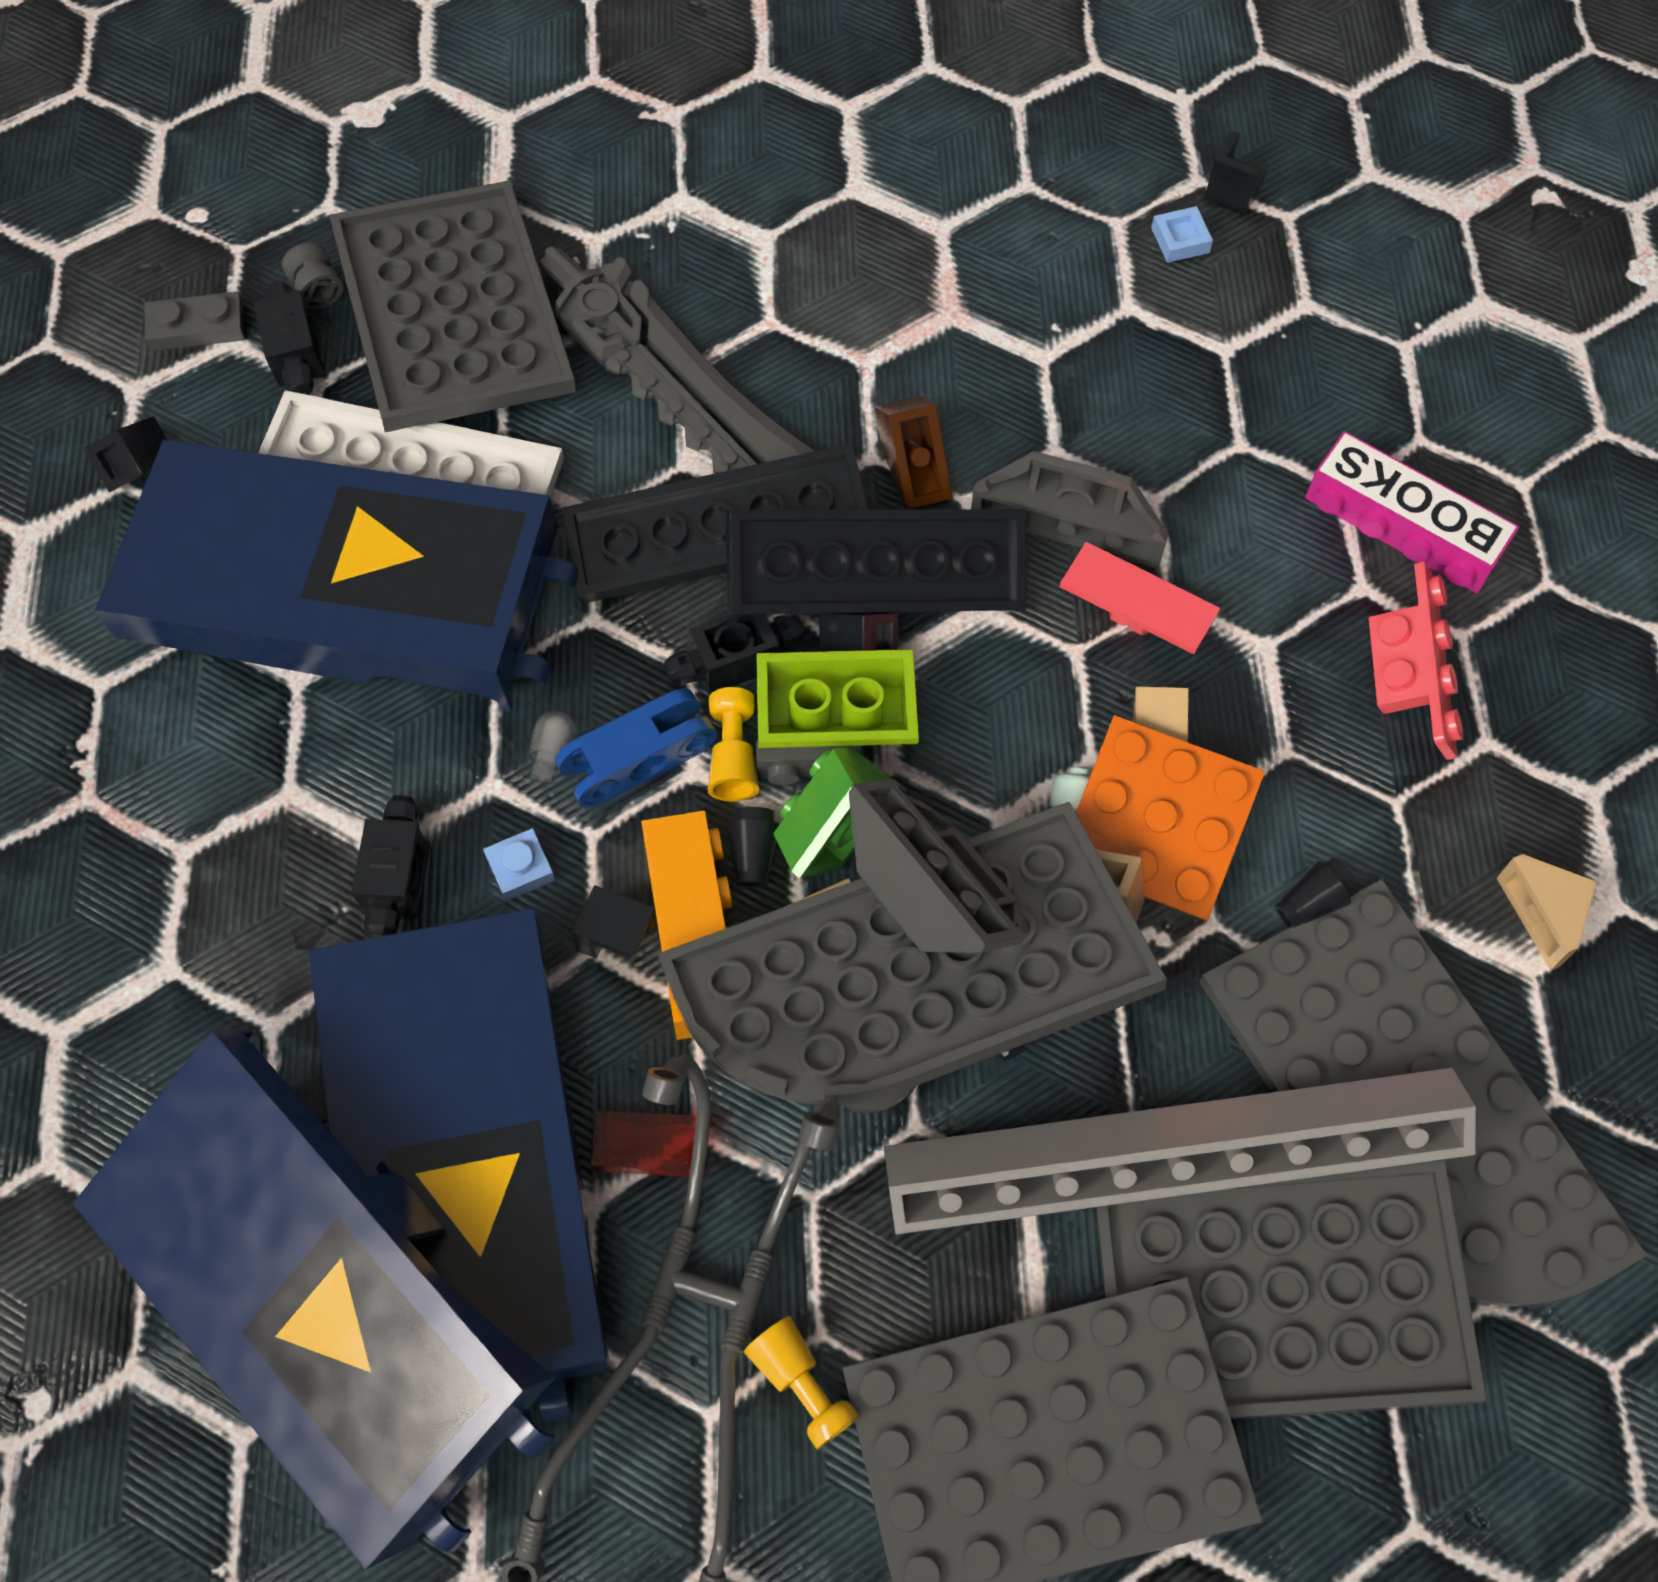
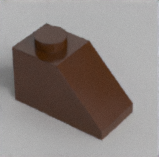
M916 396L874 407L883 454L904 509H915L953 499L936 404L922 396Z

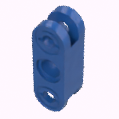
M687 688L677 689L566 744L556 755L555 764L559 771L566 775L579 774L586 770L588 776L578 784L574 790V797L581 807L589 808L605 803L699 755L713 744L718 733L708 717H695L699 711L700 704L692 691Z

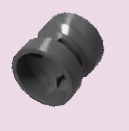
M313 242L301 243L290 249L283 257V271L288 280L295 285L294 290H300L306 308L312 310L326 308L335 303L343 294V282L337 271L331 267L330 258L320 244Z

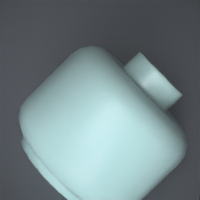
M1070 768V774L1057 775L1052 784L1051 808L1070 802L1076 813L1091 771L1083 768Z

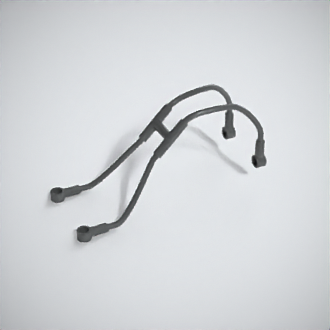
M687 1055L671 1058L663 1067H651L648 1069L642 1095L649 1101L663 1105L677 1104L686 1076L689 1077L696 1096L697 1116L681 1224L680 1227H676L652 1291L644 1319L642 1320L643 1333L584 1410L544 1469L536 1485L531 1508L524 1514L516 1551L512 1553L502 1571L503 1582H538L540 1580L545 1564L540 1552L548 1523V1516L545 1514L552 1487L587 1432L652 1347L658 1332L664 1330L676 1294L732 1310L721 1344L723 1355L720 1366L719 1470L715 1535L708 1566L702 1569L699 1582H724L726 1574L723 1567L729 1547L733 1503L735 1363L737 1356H741L744 1352L764 1284L768 1277L769 1268L773 1261L770 1253L811 1148L823 1151L835 1148L841 1125L839 1121V1101L836 1098H827L818 1106L815 1112L804 1114L798 1136L799 1142L768 1217L757 1250H753L750 1254L744 1278L739 1288L684 1271L696 1238L693 1230L701 1198L710 1127L711 1097L704 1074L694 1059ZM516 1566L526 1568L531 1576L520 1574Z

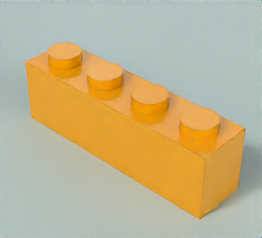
M705 810L641 821L662 952L729 928L725 927L722 911L723 909L732 908L727 876L717 878L714 861L723 859L720 833L718 828L708 829ZM668 985L677 1040L693 1038L684 1024Z

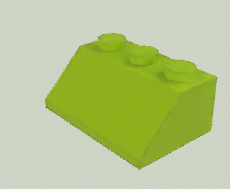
M913 649L757 653L758 748L918 744L919 733Z

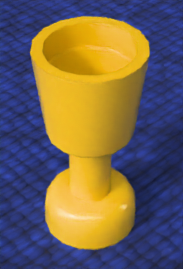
M725 687L712 692L709 696L710 714L716 721L722 723V741L715 744L712 748L708 794L721 801H744L755 797L759 793L753 747L743 741L742 723L750 719L754 713L755 702L753 693L744 688Z
M787 1316L772 1325L744 1350V1354L779 1392L791 1387L814 1419L807 1427V1435L817 1450L837 1437L860 1416L855 1408L846 1400H840L832 1404L810 1374V1371L816 1366V1360L791 1316Z

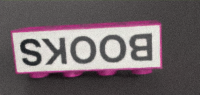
M1345 431L1316 470L1305 496V499L1316 504L1320 510L1338 516L1359 528L1365 535L1377 538L1401 551L1412 561H1425L1429 568L1446 576L1453 584L1465 587L1478 594L1520 527Z

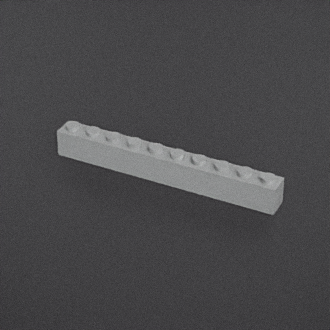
M1453 1068L887 1145L884 1146L895 1234L1475 1155L1476 1106Z

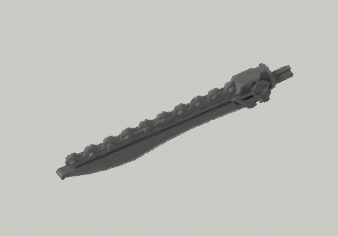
M551 246L545 250V257L539 260V266L564 289L555 303L554 317L556 322L605 367L606 371L618 376L627 373L632 379L633 396L645 401L652 398L657 401L660 422L670 426L681 424L685 428L686 447L698 452L707 449L712 454L713 473L814 452L813 449L764 414L709 363L649 295V289L641 280L631 282L632 271L624 258L617 257L613 263L605 264L599 269L584 271L561 248L555 249ZM642 323L648 329V350L642 345ZM654 356L667 368V370L654 358ZM680 383L694 396V398L680 385ZM707 411L720 423V425L707 413ZM733 438L747 451V453L733 440Z

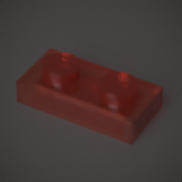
M597 1110L591 1160L593 1172L689 1177L696 1116ZM707 1145V1153H706V1162H705L704 1178H706L708 1145Z

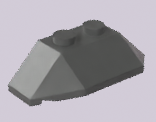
M1033 451L977 481L973 490L971 509H1025L1026 533L1080 548L1083 547L1085 542H1088L1120 559L1156 569L1159 568L1168 533L1132 477Z
M895 779L852 785L848 794L857 873L921 952L983 953L1018 945L1023 942L1026 937V931L1023 928L1021 903L952 823L926 803L906 795V788Z

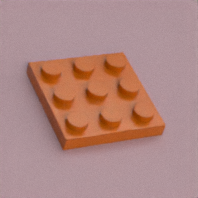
M1114 715L1076 814L1095 849L1142 858L1144 898L1207 922L1265 771Z

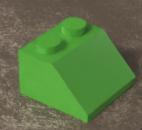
M853 747L833 748L832 751H825L811 767L809 774L813 778L802 793L798 792L793 795L780 812V817L783 820L773 834L791 871L799 878L842 869L855 850L849 790L853 784L891 779Z

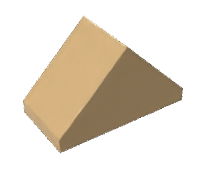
M1521 854L1514 857L1497 877V880L1549 969L1553 970L1560 967L1579 948L1597 882Z

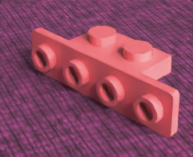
M1423 561L1414 563L1418 605L1369 617L1377 706L1383 714L1430 705L1434 742L1445 759L1450 760L1458 757L1456 741L1463 739V727L1457 709L1452 710L1450 696L1458 693V685L1452 664H1447L1445 650L1452 649L1453 646L1449 624L1446 619L1442 620L1440 606L1447 605V593L1442 577L1440 575L1434 577L1426 562Z

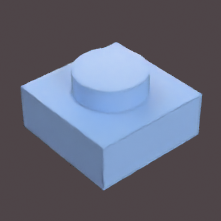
M1197 206L1154 216L1151 229L1167 263L1210 253L1213 239Z
M533 828L483 849L505 901L555 881L553 872Z

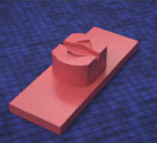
M1085 542L1060 582V588L1108 611L1112 621L1122 626L1126 624L1129 626L1128 629L1140 635L1150 632L1192 654L1196 653L1220 611L1219 607L1088 542Z

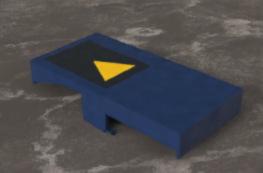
M163 440L95 611L115 638L367 685L373 677L400 679L481 695L496 701L505 711L512 712V682L520 677H528L537 680L542 686H546L551 669L550 663L544 658L523 653L543 583L558 581L573 590L578 569L569 561L549 557L558 529L549 495Z
M534 908L309 950L329 1133L368 1177L380 1175L376 1170V1166L382 1160L396 1176L404 1177L443 1227L438 1235L410 1242L451 1289L547 1372L552 1371L556 1375L552 1383L539 1396L543 1421L549 1422L571 1417L566 1396L565 1379L611 1370L580 1192V1190H584L575 1127L570 1102L567 1103L542 946L541 927Z
M251 1029L212 1030L72 1204L365 1569L420 1543L423 1539L421 1536L423 1532L437 1548L446 1552H453L472 1531L469 1528H460L451 1521L447 1513V1505L506 1437L522 1453L531 1457H538L555 1439L556 1436L553 1433H546L535 1425L531 1418V1411L528 1409L552 1383L556 1375L552 1371L547 1372L451 1289L410 1242L438 1235L443 1227L404 1177L396 1176L383 1160L376 1166V1170L380 1175L368 1177L249 1041V1038L254 1033Z

